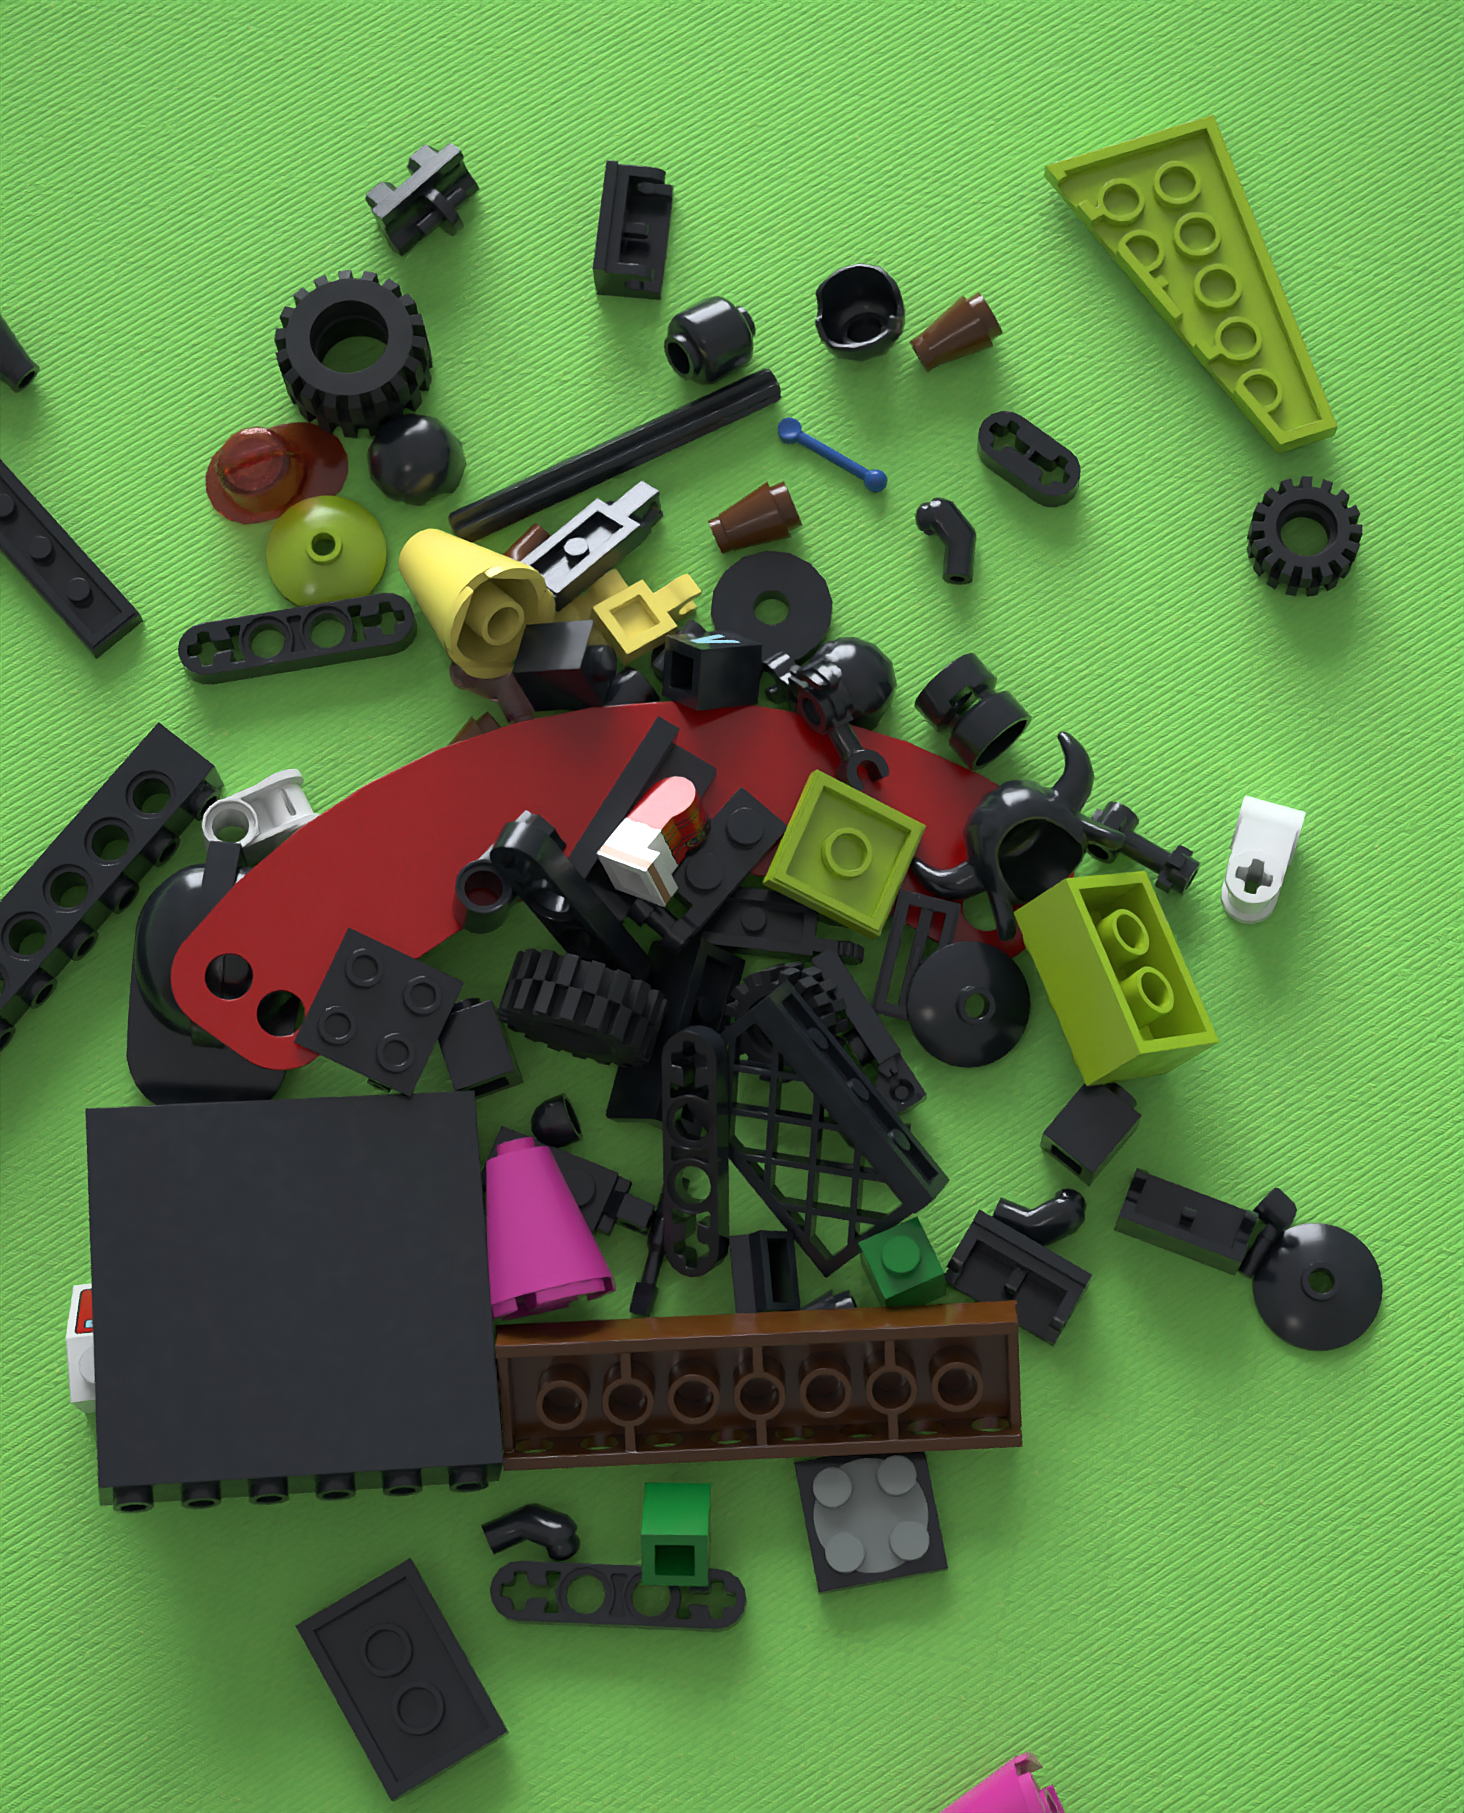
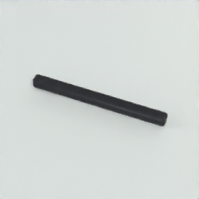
M763 368L451 512L448 516L451 530L454 536L471 543L778 402L781 398V388L778 380L770 369Z

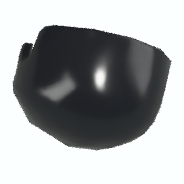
M857 263L839 268L825 279L816 290L817 319L815 320V327L822 344H825L827 350L837 358L863 362L885 355L904 331L906 310L901 292L896 281L880 266Z
M413 413L398 416L385 423L378 430L367 452L370 479L387 498L415 506H424L428 500L442 493L452 494L458 488L466 467L462 443L438 419Z
M838 637L834 641H827L816 651L808 663L824 657L825 661H829L841 669L842 677L840 681L849 691L854 706L852 715L854 720L849 723L872 731L878 726L879 721L893 701L894 689L897 686L893 663L875 644L856 637Z

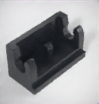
M606 160L593 261L596 295L661 300L674 197L673 185L664 184L666 171L650 166L619 164L618 161Z
M1137 1168L1114 1230L1235 1276L1243 1261L1248 1247L1247 1244L1259 1213L1249 1209H1241Z
M979 1209L947 1265L945 1284L976 1302L1017 1300L1018 1326L1054 1346L1088 1288L1092 1274Z

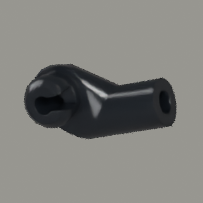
M936 497L931 502L922 503L916 510L915 522L920 531L929 536L936 534L945 545L942 579L945 582L957 585L971 583L976 546L975 528L953 501Z
M1066 1188L1057 1191L1054 1198L1034 1209H1029L1001 1197L992 1217L1045 1247L1075 1233L1085 1221L1087 1204L1081 1193L1074 1189Z

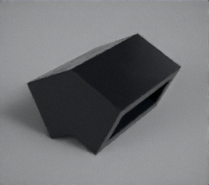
M758 1230L751 1234L729 1236L736 1314L800 1311L793 1231Z

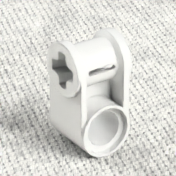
M287 769L274 773L258 784L210 805L202 821L206 854L208 853L210 840L220 841L216 838L219 831L230 826L240 827L247 832V835L236 843H241L247 866H250L266 858L299 828L321 815L313 812L301 788L304 779L298 769Z
M1245 795L1230 846L1232 852L1221 891L1223 908L1232 919L1240 923L1255 924L1264 921L1272 914L1278 901L1287 866H1291L1306 812ZM1247 880L1259 883L1256 894L1244 892Z

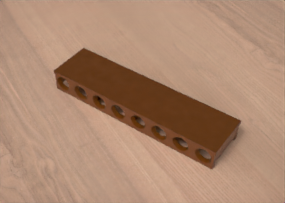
M1017 1300L496 1325L495 1351L496 1359L498 1360L504 1450L503 1471L1023 1447ZM981 1429H1002L998 1431H980ZM917 1432H937L933 1434H914ZM852 1435H872L868 1437H849ZM787 1438H806L802 1440H783ZM722 1441H741L737 1443H718ZM658 1444H676V1445H672V1446H662V1447H661V1446H653V1445H658ZM593 1447H610V1448L598 1449V1450L588 1449V1448H593ZM528 1450H545L533 1453L524 1452Z

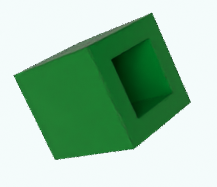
M914 1217L858 1242L862 1268L881 1307L925 1305L946 1295L945 1273L918 1217Z
M645 1482L641 1526L642 1585L708 1586L711 1547V1483Z

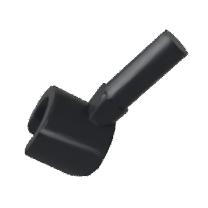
M1274 1188L1253 1210L1259 1213L1258 1218L1266 1227L1258 1234L1238 1269L1241 1275L1249 1279L1253 1277L1271 1244H1274L1277 1237L1292 1224L1296 1216L1297 1208L1295 1203L1280 1188Z

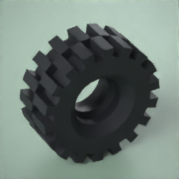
M526 949L525 952L520 950L516 954L496 1015H499L498 1019L500 1022L508 1024L507 1027L514 1032L525 1033V1038L534 1042L548 1044V1048L558 1052L564 1050L572 1053L573 1057L584 1060L587 1057L594 1059L599 1064L609 1066L611 1063H614L622 1068H630L631 1065L641 1068L644 1067V1064L648 1065L668 1001L663 999L664 995L660 991L650 989V984L643 980H633L630 978L631 974L624 971H613L605 968L606 964L592 960V963L583 961L579 956L568 953L565 956H561L554 950L543 949L541 953L535 949Z

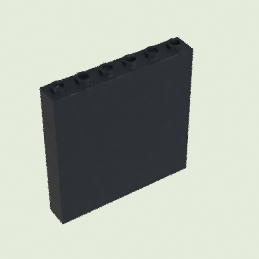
M475 1090L412 1093L411 1097L403 1094L85 1108L100 1506L113 1505V1510L119 1513H141L153 1509L154 1502L181 1501V1506L184 1508L207 1509L220 1505L222 1503L221 1498L249 1497V1502L252 1504L272 1505L287 1501L289 1494L316 1492L317 1499L336 1501L354 1497L356 1490L382 1488L384 1495L400 1497L420 1493L423 1490L422 1486L449 1484V1489L454 1492H475L487 1488L490 1481H499L503 1467V1450Z

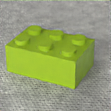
M1146 871L1065 878L1013 912L1023 934L1025 947L1032 955L1047 991L1049 1004L1059 1019L1072 1050L1073 1061L1080 1070L1086 1086L1167 1074L1219 1043Z

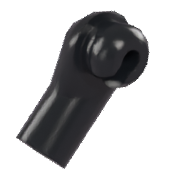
M538 1503L526 1504L481 1525L494 1555L526 1540L540 1546H545L549 1557L556 1561L571 1558L580 1548V1539L575 1533L577 1531V1524L568 1514Z

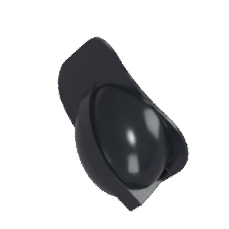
M210 840L206 863L190 865L168 877L149 896L138 917L130 983L126 1057L135 1085L144 1097L155 1105L272 1100L280 1089L287 1070L274 1071L264 1069L245 1060L192 1022L179 1008L172 991L171 968L178 949L231 888L253 869L247 866L241 843ZM228 954L217 957L209 964L205 973V983L209 991L216 997L225 1000H233L243 996L250 989L253 982V972L246 960L236 955ZM277 991L267 995L260 1002L257 1009L259 1025L265 1032L273 1036L285 1037L293 1034L301 1001L295 995L285 991Z

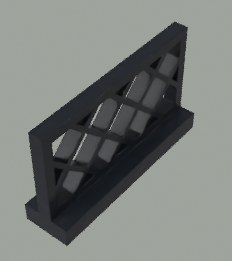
M788 979L719 1034L725 1045L729 1044V1159L786 1230L793 1231L794 1240L825 1278L859 1254L858 1242L898 1225L912 1213L916 1214L935 1200L950 1181ZM754 1023L758 1025L773 1044L771 1064L740 1059L741 1034ZM695 1053L689 1058L693 1061L695 1070L707 1063L706 1055ZM784 1059L791 1067L783 1066ZM739 1072L771 1077L769 1107L737 1102ZM782 1079L800 1081L806 1084L814 1094L812 1114L780 1109ZM693 1082L682 1087L684 1092L697 1089ZM685 1104L708 1132L710 1121L706 1111L697 1104ZM824 1108L832 1117L824 1116ZM736 1115L768 1120L766 1150L744 1147L735 1136ZM779 1122L811 1127L809 1157L777 1152ZM823 1129L844 1132L855 1145L853 1164L821 1159ZM865 1158L872 1167L865 1166ZM757 1162L765 1163L764 1170ZM776 1165L808 1170L806 1200L785 1197L775 1185ZM820 1172L852 1177L850 1207L818 1202ZM863 1180L886 1183L900 1200L901 1204L888 1214L861 1209ZM798 1212L805 1213V1221ZM817 1215L849 1221L847 1245L833 1255L815 1234ZM860 1223L872 1224V1226L859 1235Z

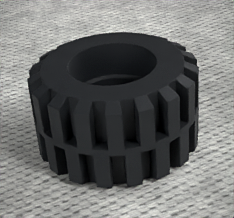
M351 270L338 271V280L328 282L326 275L314 279L316 287L314 290L308 292L302 287L293 295L296 307L285 306L279 316L283 328H276L274 342L278 350L275 354L288 395L293 405H298L300 414L309 423L317 418L320 430L330 434L334 432L336 427H341L344 437L357 438L358 429H368L370 437L377 434L382 424L404 415L403 411L406 408L415 412L422 404L419 390H429L432 380L429 368H433L432 354L422 315L418 314L416 303L409 293L402 296L399 284L388 278L380 285L377 273L364 271L362 278L356 279L353 278ZM350 337H371L386 345V349L379 360L362 371L342 373L331 370L322 364L326 354L334 345Z

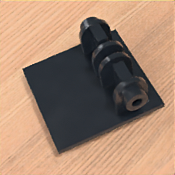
M348 927L293 1043L367 1077V1083L379 1090L390 1093L391 1089L405 1096L411 1097L464 982Z

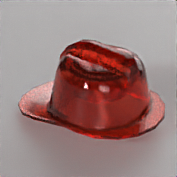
M309 422L286 423L268 428L262 426L244 428L231 435L211 458L205 475L206 493L214 509L230 521L245 525L266 522L280 518L290 507L305 499L325 495L336 496L342 490L348 475L347 453L340 440L334 434L322 431L318 425Z

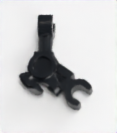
M778 652L762 661L763 671L768 672L776 682L773 686L765 689L766 697L775 704L788 702L789 710L803 717L812 730L821 733L822 736L827 734L841 762L836 773L837 780L861 791L864 787L857 775L858 765L866 769L873 783L889 775L888 764L884 757L876 751L865 750L849 723L854 720L852 717L854 706L849 691L840 681L842 677L840 668L829 661H825L824 657L800 667L784 652Z

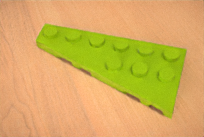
M1214 114L1045 166L1044 177L1277 454L1335 436L1338 426Z

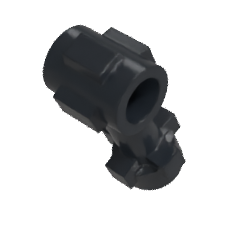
M1111 801L1107 803L1103 811L1100 809L1095 811L1091 819L1122 832L1125 835V842L1122 848L1116 850L1107 849L1089 842L1086 852L1100 862L1111 864L1119 853H1122L1159 874L1155 884L1157 888L1168 894L1172 889L1184 895L1201 866V862L1192 858L1193 851L1179 845L1171 853L1134 832L1139 824L1137 815L1121 803Z

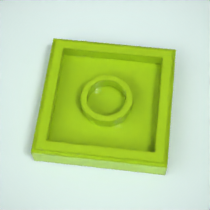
M815 770L807 780L762 884L873 940L881 934L926 825L819 770Z

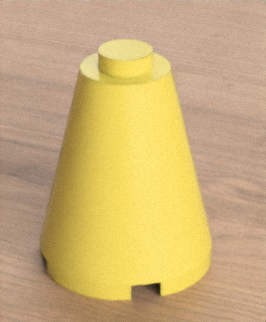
M426 529L418 532L407 541L400 553L398 566L401 576L449 658L455 665L472 677L489 679L508 674L513 670L514 665L511 662L517 657L526 625L553 623L555 615L553 593L546 588L547 585L544 577L527 564L438 529Z

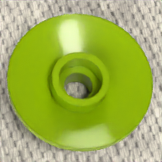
M316 496L296 503L276 521L266 545V564L269 575L282 596L295 606L302 607L371 595L385 572L387 545L379 523L363 506L344 497ZM330 539L335 543V548L329 555L320 556L313 552L314 545L319 540Z

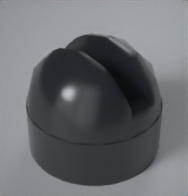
M565 1093L549 1098L535 1108L531 1117V1131L539 1142L560 1148L583 1140L579 1120Z

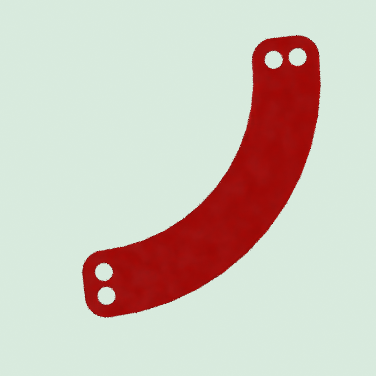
M675 701L603 706L601 708L591 707L513 723L437 749L364 785L299 828L241 878L178 949L171 968L173 995L179 1008L192 1022L250 1063L274 1071H286L303 1067L317 1059L320 1055L293 1043L300 1028L295 1033L285 1037L270 1035L261 1028L257 1020V1009L264 997L277 991L289 992L298 997L302 1002L306 1017L348 927L416 960L457 932L463 930L464 928L455 920L452 910L457 875L465 865L471 861L478 860L492 846L505 823L516 821L525 810L535 815L539 814L556 828L558 835L566 843L564 855L568 858L658 716L680 728L676 745L715 767V778L701 799L710 819L719 812L740 787H743L788 826L810 774L815 770H819L837 779L836 773L838 765L841 763L840 757L828 735L822 736L821 733L812 730L803 717L796 714V712L756 705L697 711ZM851 725L865 750L870 749L878 752L884 757L889 768L888 776L873 783L866 769L858 765L857 775L864 787L860 792L926 825L913 857H918L931 866L941 869H951L964 862L967 857L966 846L962 836L963 828L970 813L977 807L984 794L996 790L999 785L974 771L909 742ZM781 840L750 875L766 876ZM909 866L900 889L946 900L929 892L917 880ZM1075 871L1068 878H1073ZM478 887L466 893L467 898L478 906L493 905L499 900L496 894L487 888ZM899 891L888 915L892 918L894 915ZM520 898V899L516 902V904L519 903V902H522L523 900ZM947 900L962 904L952 943L962 941L986 943L1000 949L1010 958H1014L1026 949L1023 934L1017 920V933L1013 940L1001 941L996 929L982 931L968 923L963 913L964 900ZM1026 904L1014 906L1013 911H1017ZM909 905L905 924L916 930L921 907ZM934 911L927 937L939 943L945 913ZM222 955L239 956L246 960L252 969V985L243 996L237 999L225 1000L218 998L209 991L205 983V973L209 964Z

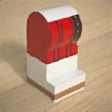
M677 776L664 778L646 791L596 854L615 889L664 907L678 889L671 874L686 856L685 853L707 838L711 830V819L691 781Z

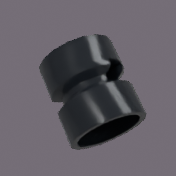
M968 653L950 663L925 686L915 701V708L936 732L949 731L951 733L949 746L971 770L976 771L994 761L1015 743L1029 726L1032 716L1009 691L997 692L995 690L997 677L976 654ZM978 699L979 702H978L977 704H975L969 711H967V712L961 717L960 714H962L966 709H968V708Z

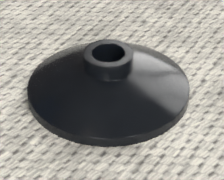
M974 941L951 943L930 954L915 971L907 992L906 1010L908 1022L918 1043L937 1060L964 1068L985 1066L1009 1053L1022 1037L1030 1015L1029 988L1018 965L1000 949L986 943ZM977 993L984 1001V1009L979 1016L972 1018L965 1010V1003L970 995Z
M1308 1223L1294 1226L1278 1236L1255 1271L1252 1284L1256 1308L1267 1327L1286 1343L1309 1351L1335 1350L1358 1339L1374 1321L1380 1308L1383 1290L1378 1264L1366 1245L1352 1233L1337 1226L1323 1223ZM1314 1272L1327 1274L1332 1282L1331 1290L1327 1293L1315 1292L1309 1285V1276Z

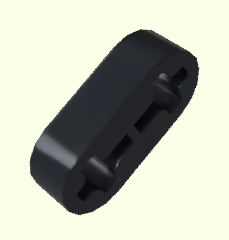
M1000 411L993 413L983 421L979 428L977 452L980 460L987 468L1042 506L1059 507L1067 504L1074 498L1079 488L1081 467L1077 457L1069 449L1023 416L1014 412ZM1009 432L1016 435L1015 448L1017 451L1009 446L1004 447L1000 452L994 449V434L1001 438L1007 436ZM1038 466L1050 473L1057 467L1064 470V485L1058 481L1052 482L1049 486L1042 484L1043 471Z

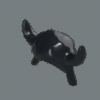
M1060 731L1057 736L1064 754L1065 768L1062 776L1052 788L1041 786L1037 782L1020 779L1004 782L996 790L984 794L977 807L970 813L962 835L967 857L964 862L951 869L933 867L918 857H913L910 863V868L917 880L929 892L946 900H966L987 892L997 935L1001 941L1013 940L1017 933L1013 907L1029 903L1065 878H1068L1081 864L1089 842L1111 850L1122 848L1125 842V835L1122 832L1094 821L1081 813L1082 808L1091 795L1095 776L1089 754L1076 738L1065 731Z

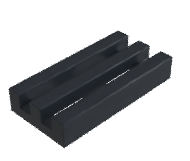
M900 889L871 1005L877 1014L908 1021L906 1010L907 992L911 979L921 964L933 912L945 913L937 947L938 950L952 943L962 904ZM909 905L921 907L898 1004L894 1005L886 1003V998Z

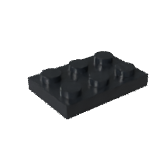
M411 1558L296 1625L298 1632L391 1801L396 1802L509 1734L497 1709Z

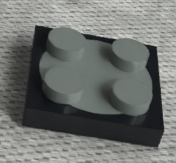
M925 1451L838 1455L794 1463L819 1595L948 1570Z

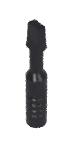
M682 1177L683 1187L687 1192L690 1180ZM663 1186L647 1239L648 1257L641 1281L636 1282L629 1310L633 1315L650 1318L659 1288L656 1287L664 1255H666L664 1249Z

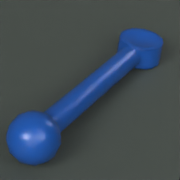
M785 418L779 423L778 436L783 443L794 444L798 442L863 480L865 487L870 492L878 493L886 488L888 478L882 470H868L804 433L797 419Z

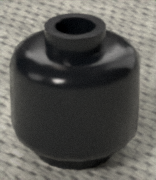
M720 296L708 297L672 318L668 325L667 338L664 340L665 355L673 370L681 378L692 380L700 385H711L745 367L752 359L755 325L751 316L743 307L735 306L731 301Z

